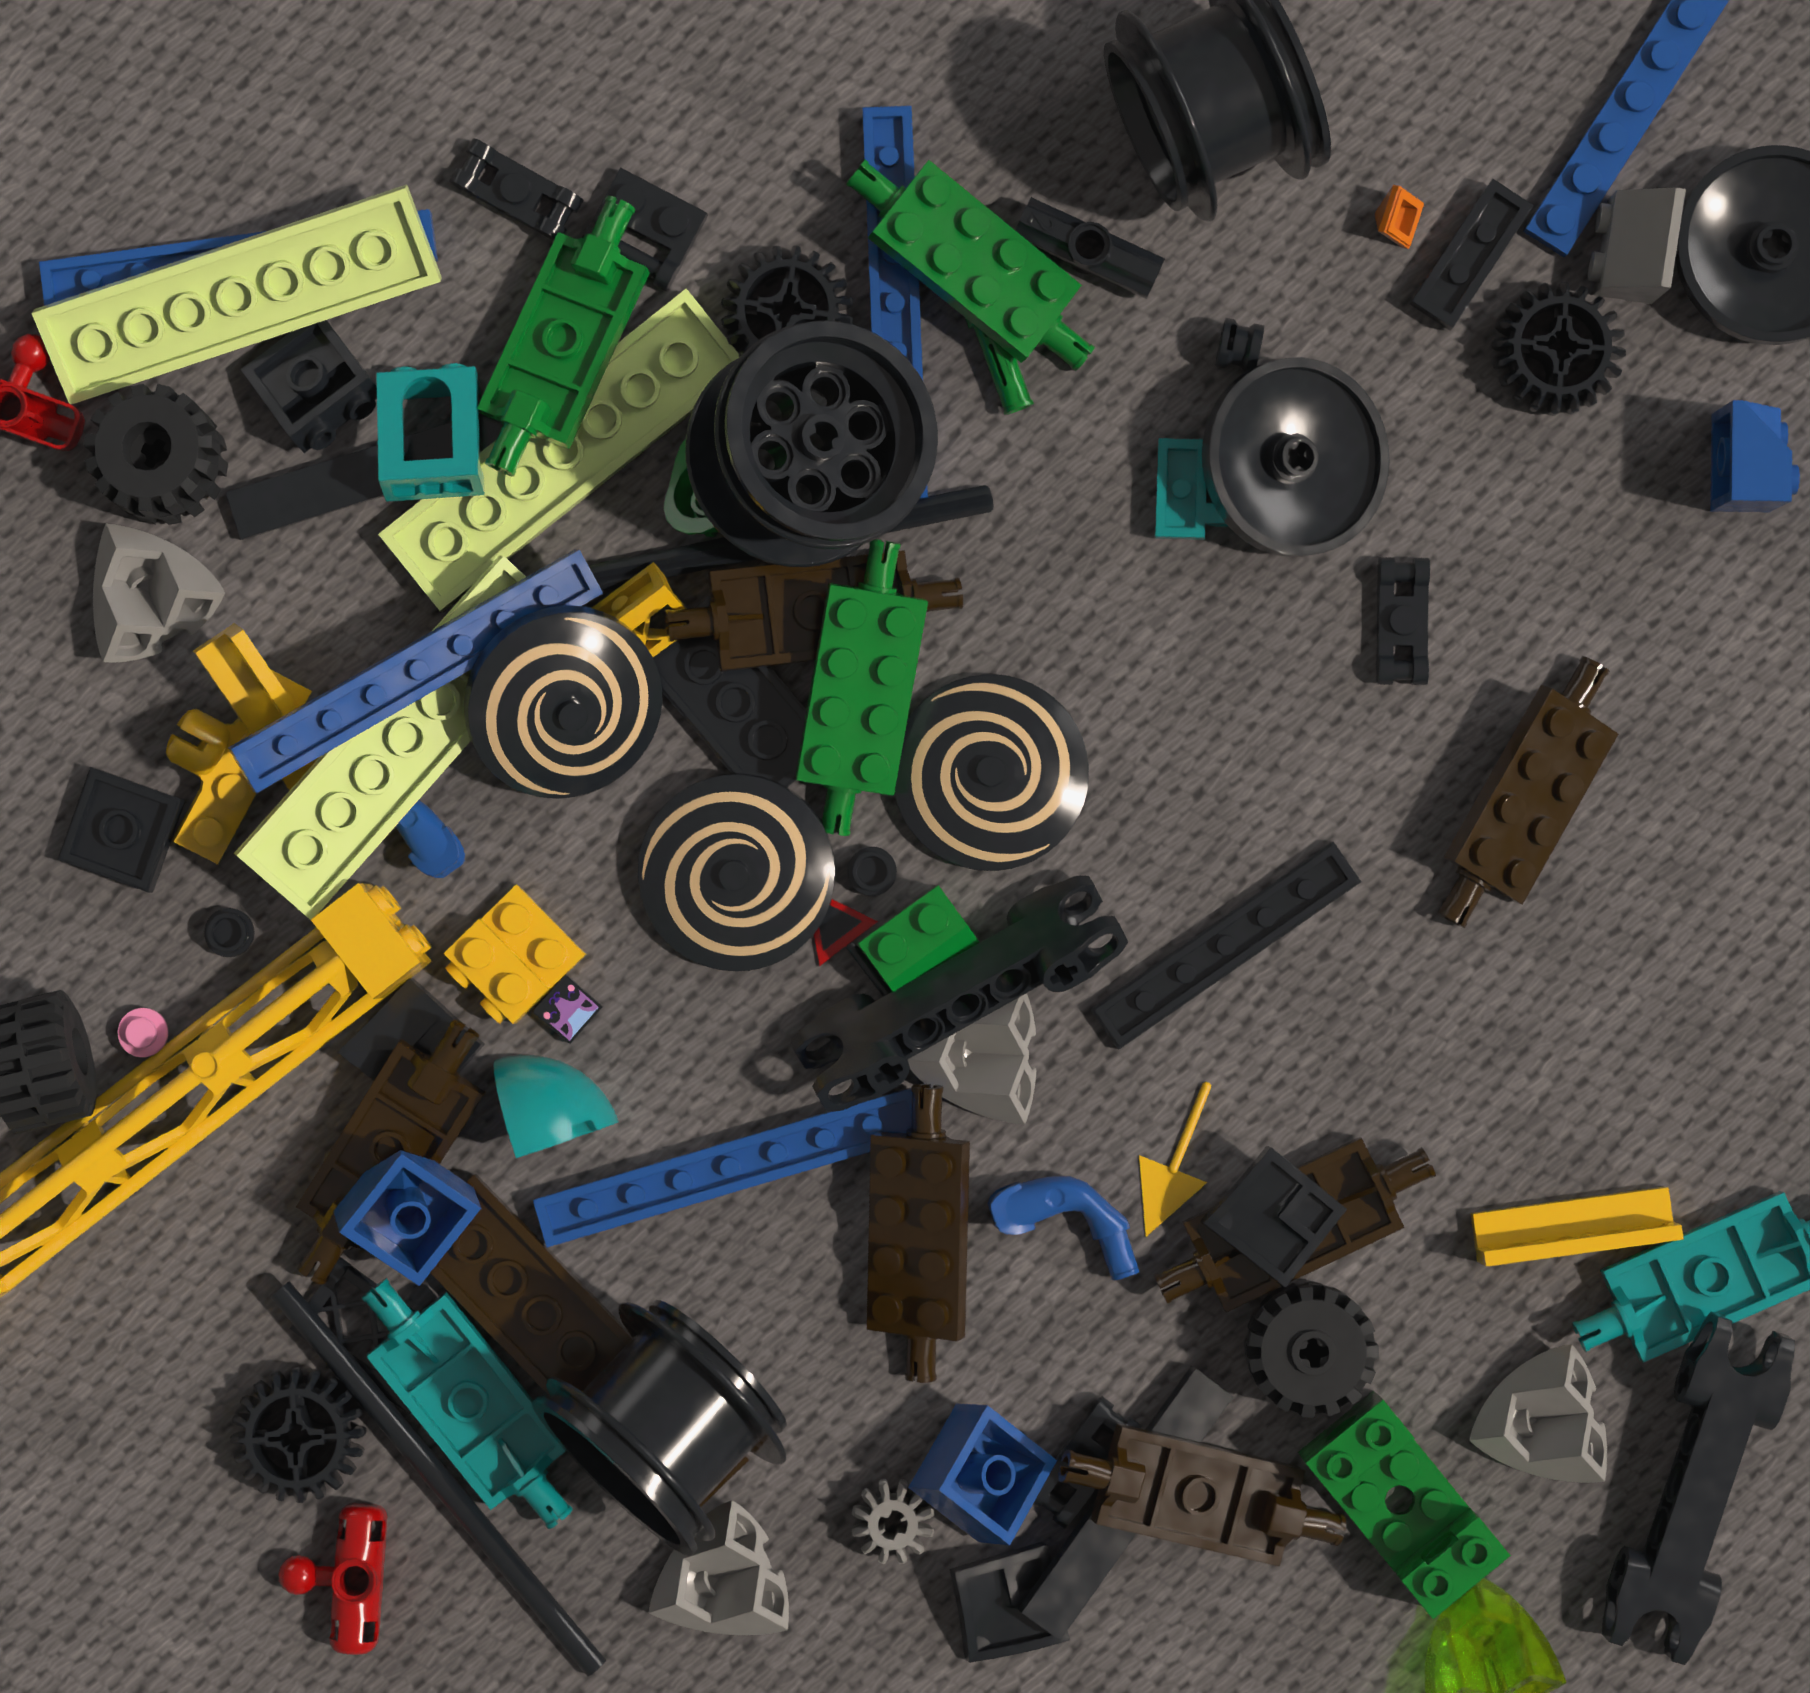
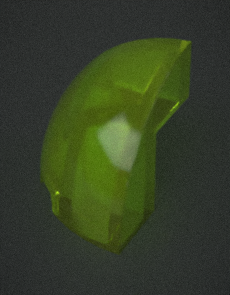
M1483 1578L1439 1615L1431 1634L1426 1655V1693H1549L1567 1683L1560 1663L1537 1623L1511 1595L1493 1582Z

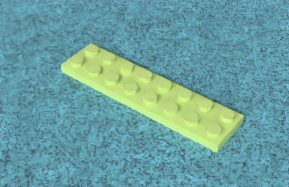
M407 185L36 308L31 314L69 404L72 405L439 283L442 277Z
M687 289L683 290L618 342L570 449L539 437L530 438L516 468L515 476L511 477L504 474L505 470L502 469L501 472H498L485 464L486 458L489 457L496 442L495 440L480 452V465L484 475L485 495L421 499L378 535L439 611H445L470 589L499 555L510 559L689 416L701 392L710 380L724 367L738 359L739 353L728 343L727 338Z
M499 555L433 630L526 578V576L507 558ZM471 670L320 756L234 854L308 919L314 918L471 741L464 717L465 689Z

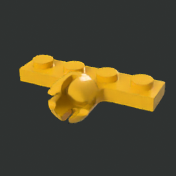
M271 669L296 708L304 705L312 691ZM198 709L188 710L181 717L177 725L183 731L200 739L198 746L171 734L166 754L172 763L196 774L201 779V786L172 840L178 845L218 864L256 795L228 747L248 737L250 733L239 717L232 724H228Z

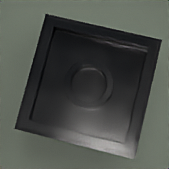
M90 767L57 860L142 891L153 893L186 800L104 770Z

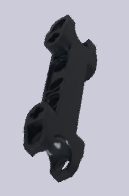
M1074 876L1033 892L1011 907L1006 918L1009 927L877 1001L864 993L851 995L825 1009L816 1019L799 1030L790 1044L805 1069H817L837 1061L830 1068L822 1072L812 1085L827 1112L843 1111L857 1104L880 1097L904 1082L910 1070L908 1059L1042 984L1052 992H1064L1093 977L1101 968L1119 956L1128 944V940L1115 916H1101L1079 925L1085 919L1092 916L1103 902L1089 876ZM1077 892H1086L1082 901L1065 908V903L1070 896ZM1105 934H1113L1110 941L1100 948L1088 947L1099 937ZM823 1037L830 1039L829 1042L815 1051L806 1050L809 1043L815 1039ZM847 1080H852L849 1088L838 1095L829 1094V1091L834 1086Z
M1712 1311L1705 1318L1693 1342L1685 1351L1674 1386L1675 1400L1690 1405L1692 1408L1644 1550L1640 1551L1623 1546L1618 1552L1606 1584V1605L1602 1623V1635L1610 1643L1623 1646L1631 1636L1637 1620L1645 1613L1654 1610L1667 1612L1669 1623L1664 1640V1654L1672 1662L1686 1665L1703 1635L1711 1626L1722 1590L1720 1575L1704 1569L1752 1427L1754 1425L1767 1430H1773L1779 1423L1791 1391V1370L1795 1351V1340L1786 1334L1772 1331L1771 1335L1765 1340L1762 1351L1756 1360L1742 1367L1731 1366L1728 1358V1347L1733 1331L1732 1320L1726 1318L1725 1315Z

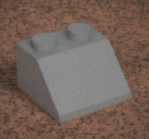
M1686 189L1616 190L1608 199L1607 204H1600L1596 217L1595 232L1603 233L1600 252L1593 251L1588 269V281L1595 282L1594 296L1652 304L1671 288Z

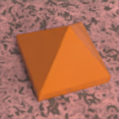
M1393 185L1375 212L1378 232L1400 247L1409 249L1424 203L1401 186Z

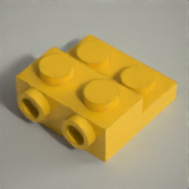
M518 884L443 953L451 961L445 967L447 972L465 989L473 983L485 996L480 1005L499 1024L506 1018L512 1024H516L565 974L587 955Z

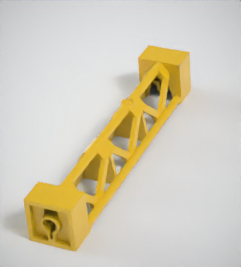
M357 883L311 919L316 926L312 931L175 1036L158 1053L147 1058L98 1096L91 1116L65 1122L0 1173V1203H2L24 1183L57 1160L62 1165L0 1214V1239L73 1182L81 1187L72 1202L54 1224L0 1252V1267L42 1246L5 1276L0 1274V1298L432 962L425 953L432 948L430 943L414 924L411 927L407 924L404 926L395 913L401 907L385 886L379 888L377 885ZM323 938H325V939L327 940V941L321 942L319 945H317L316 947H314L313 949H311L309 952H307L306 954H304L307 950H309L311 947H313L316 943H318V942H319L320 940H322ZM310 963H315L316 968L231 1033L229 1027L267 994ZM359 981L367 994L333 1019V1016L358 986ZM327 984H330L335 989L330 998L304 1029L252 1056L244 1050ZM225 1014H227V1015H226L222 1020H220L216 1025H213V1024H214L216 1021H218L221 1017H223ZM198 1035H200V1037L198 1038V1040L194 1041V1042L191 1043L189 1046H187L186 1048H184L183 1050H181L180 1052H178V1051H179L180 1049H182L185 1045H187L189 1042H191L194 1038H196ZM292 1051L258 1079H255L250 1073L256 1068ZM187 1061L189 1065L187 1069L106 1132L104 1131L102 1126L140 1093L174 1068ZM201 1082L208 1088L207 1092L181 1125L125 1155L117 1149ZM231 1082L246 1087L213 1114L208 1115L229 1088ZM103 1109H105L102 1113H100V1114H99L95 1119H93L90 1123L88 1122L90 1119H92L94 1116H96L99 1112H101ZM75 1132V1134L71 1137L72 1139L67 1140L66 1142L58 1146L56 1149L51 1151L58 1144H60L62 1141H64L67 1137H69L71 1134ZM166 1149L132 1177L126 1171L127 1168ZM104 1181L121 1184L86 1213L83 1212L102 1187Z

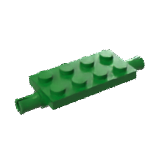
M866 159L845 184L880 211L878 216L881 218V221L868 236V239L1020 363L1025 361L1035 347H1039L1041 344H1044L1066 362L1073 371H1077L1087 360V355L1092 353L1095 346L1089 344L1061 321L1063 318L1061 312L1082 285L930 160L924 164L907 187L902 185L898 188L871 166Z
M607 196L591 234H585L584 238L575 239L558 232L477 407L481 415L503 424L491 453L485 461L487 466L498 472H501L503 469L505 470V475L515 476L516 468L530 438L539 437L567 449H570L650 274L646 266L631 261L620 254L621 250L618 245L632 215L636 211L626 201L620 200L619 204H616V197Z
M879 539L869 542L870 546L864 581L858 582L857 587L828 583L795 774L797 781L822 784L823 787L827 788L822 823L828 834H834L836 817L838 815L836 827L838 835L850 836L856 794L866 791L894 796L928 606L927 599L896 593L897 589L893 587L898 552L901 548V544L886 541L883 560L882 554L885 542Z

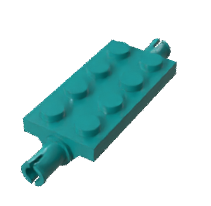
M1778 1191L1683 1233L1684 1240L1657 1244L1600 1269L1613 1299L1611 1302L1612 1307L1572 1323L1575 1334L1580 1336L1577 1339L1581 1347L1587 1352L1593 1347L1625 1334L1627 1338H1630L1639 1361L1644 1363L1692 1342L1703 1321L1711 1311L1725 1315L1726 1318L1732 1320L1733 1324L1810 1290V1220L1798 1219L1792 1211L1785 1192Z
M387 1278L380 1281L375 1289L374 1287L371 1288L361 1299L369 1305L390 1332L386 1335L388 1338L371 1350L366 1357L488 1508L492 1510L503 1500L515 1494L517 1497L523 1496L543 1520L548 1530L558 1524L557 1520L559 1518L564 1520L572 1512L573 1508L566 1503L545 1476L548 1473L546 1468L562 1455L565 1450L538 1418L532 1407L534 1400L448 1293L442 1294L419 1313L418 1310L414 1312L410 1310L389 1284Z

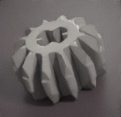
M886 1479L880 1480L879 1491L881 1497L879 1498L871 1490L865 1488L861 1496L871 1508L855 1505L852 1509L854 1517L865 1521L852 1527V1535L854 1537L870 1535L861 1545V1551L867 1554L877 1545L880 1546L878 1562L882 1564L887 1562L889 1550H896L897 1560L900 1564L906 1563L907 1553L905 1547L907 1545L915 1553L922 1554L924 1552V1545L916 1535L927 1538L933 1537L934 1534L932 1526L920 1522L934 1516L933 1507L923 1506L916 1508L923 1499L914 1492L909 1498L905 1497L908 1482L904 1479H900L898 1482L896 1493H890L889 1483ZM892 1510L900 1512L901 1521L907 1520L906 1525L897 1526L894 1533L885 1531V1522L879 1523L880 1517L889 1518Z

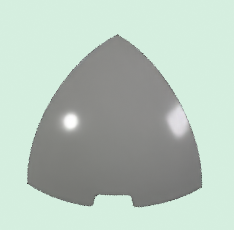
M105 523L99 543L93 583L94 627L102 661L116 663L150 657L161 653L162 642L172 638L181 631L186 630L189 635L198 631L214 614L225 595L221 584L215 576L192 555L162 538L134 528Z
M1027 993L908 1059L912 1072L924 1084H931V1088H933V1085L943 1086L942 1097L968 1111L1002 1122L1025 1125L1030 1112L1036 1081V1068L1028 1063L1029 1050L1027 1047L1031 1037L1036 1035V1028Z
M1570 1344L1548 1350L1531 1358L1511 1372L1495 1388L1482 1406L1472 1428L1470 1441L1495 1460L1532 1475L1567 1482H1605L1607 1470L1605 1424L1603 1422H1596L1593 1418L1594 1411L1590 1401L1592 1393L1596 1391V1386L1589 1369L1576 1348Z
M733 1500L721 1504L706 1514L715 1530V1538L712 1541H705L694 1537L697 1550L691 1556H686L675 1549L673 1550L654 1588L648 1613L682 1627L716 1634L764 1635L788 1630L789 1602L786 1581L782 1570L772 1569L763 1549V1544L769 1540L768 1536L759 1523L742 1506Z

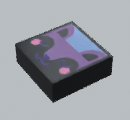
M565 974L533 1012L571 1044L604 1006Z

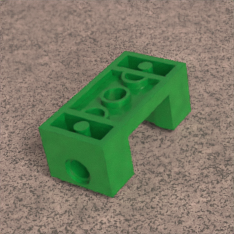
M1373 1390L1297 1453L1432 1619H1435L1511 1555L1439 1471L1387 1403ZM1395 1486H1405L1412 1492V1503L1404 1512L1395 1513L1386 1506V1494Z

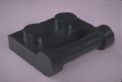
M620 167L582 238H584L585 234H591L607 196L616 197V204H619L620 200L631 204L636 211L632 215L627 229L668 249L670 253L665 261L662 262L621 240L618 245L621 250L620 254L631 261L646 266L650 272L649 277L654 279V285L668 291L703 227L708 213Z

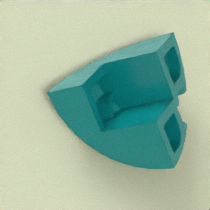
M516 1055L494 1060V1077L497 1093L516 1158L561 1144L619 1122L612 1105L601 1089L589 1077L571 1065L556 1059L537 1055Z

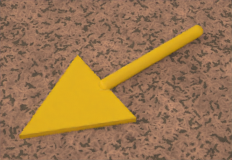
M1204 1082L1201 1085L1169 1167L1139 1155L1146 1237L1207 1184V1182L1182 1173L1178 1169L1210 1092L1211 1084L1209 1082Z

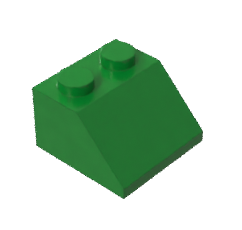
M938 885L858 944L894 992L980 942Z

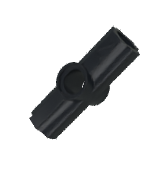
M1032 197L1026 205L1015 230L1037 249L1069 263L1077 272L1093 274L1145 299L1148 298L1165 261V258L1109 233L1100 223L1082 221ZM1082 238H1094L1102 246V253L1094 259L1083 258L1076 250V243Z

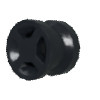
M1225 318L1215 366L1226 368L1230 364L1241 366L1244 372L1256 367L1263 340L1264 325L1254 323L1250 327L1238 325L1235 319ZM1229 337H1233L1231 349L1228 350L1227 345Z

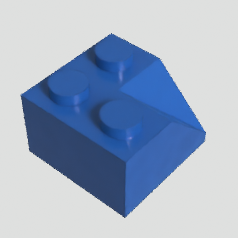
M1732 400L1712 413L1710 512L1769 513L1792 502V495H1796L1799 489L1800 472L1798 465H1792V450L1787 446L1788 425L1786 422H1781V408L1743 400Z
M400 1150L364 1172L336 1207L334 1215L339 1233L420 1286L480 1211L481 1206L474 1187L434 1160Z
M956 1403L908 1488L977 1542L1010 1546L1057 1460L988 1405Z

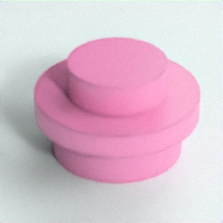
M150 1008L134 1009L128 1012L120 1021L118 1039L123 1049L129 1054L136 1057H149L158 1053L165 1046L168 1039V1026L163 1016L157 1011Z

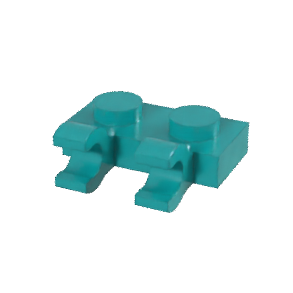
M1158 438L1155 539L1204 540L1205 525L1229 527L1219 515L1214 504L1206 503V483L1202 468L1203 439Z

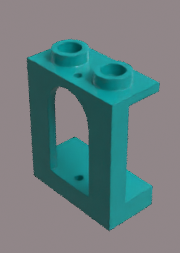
M451 363L445 364L439 369L417 370L412 367H397L390 372L376 373L378 480L386 502L485 495L484 475L480 465L479 411L477 409L478 395L482 393L476 367H466L462 364ZM451 396L453 458L404 461L403 400Z

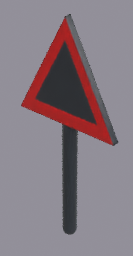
M832 899L821 925L814 933L819 966L846 947L883 997L891 993V990L854 943L855 939L878 923V921Z

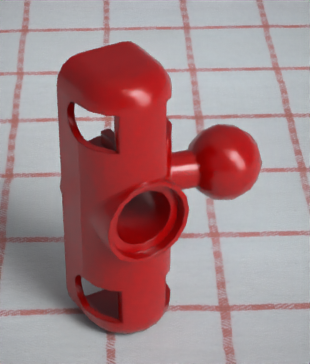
M37 334L20 336L12 345L11 356L15 364L8 381L0 379V430L58 451H70L80 441L85 425L84 416L78 408L69 403L27 389L33 373L44 369L49 363L50 357L40 336ZM18 397L21 402V410L18 416L12 420L5 421L1 414L3 404L9 398ZM58 404L74 411V419L58 414ZM49 436L65 442V444L55 445L46 442V439Z
M350 1503L341 1509L338 1516L339 1530L336 1539L335 1566H316L308 1557L297 1555L283 1562L280 1566L278 1577L282 1588L294 1595L305 1594L312 1590L314 1586H331L333 1594L330 1645L335 1652L341 1654L361 1655L371 1652L379 1641L387 1513L382 1506L377 1504ZM344 1520H346L345 1539H343ZM372 1521H382L381 1539L378 1541H370ZM358 1566L367 1572L369 1585L366 1591H353L347 1585L345 1575L349 1567ZM337 1620L339 1621L338 1640H336ZM364 1622H375L373 1641L363 1642Z

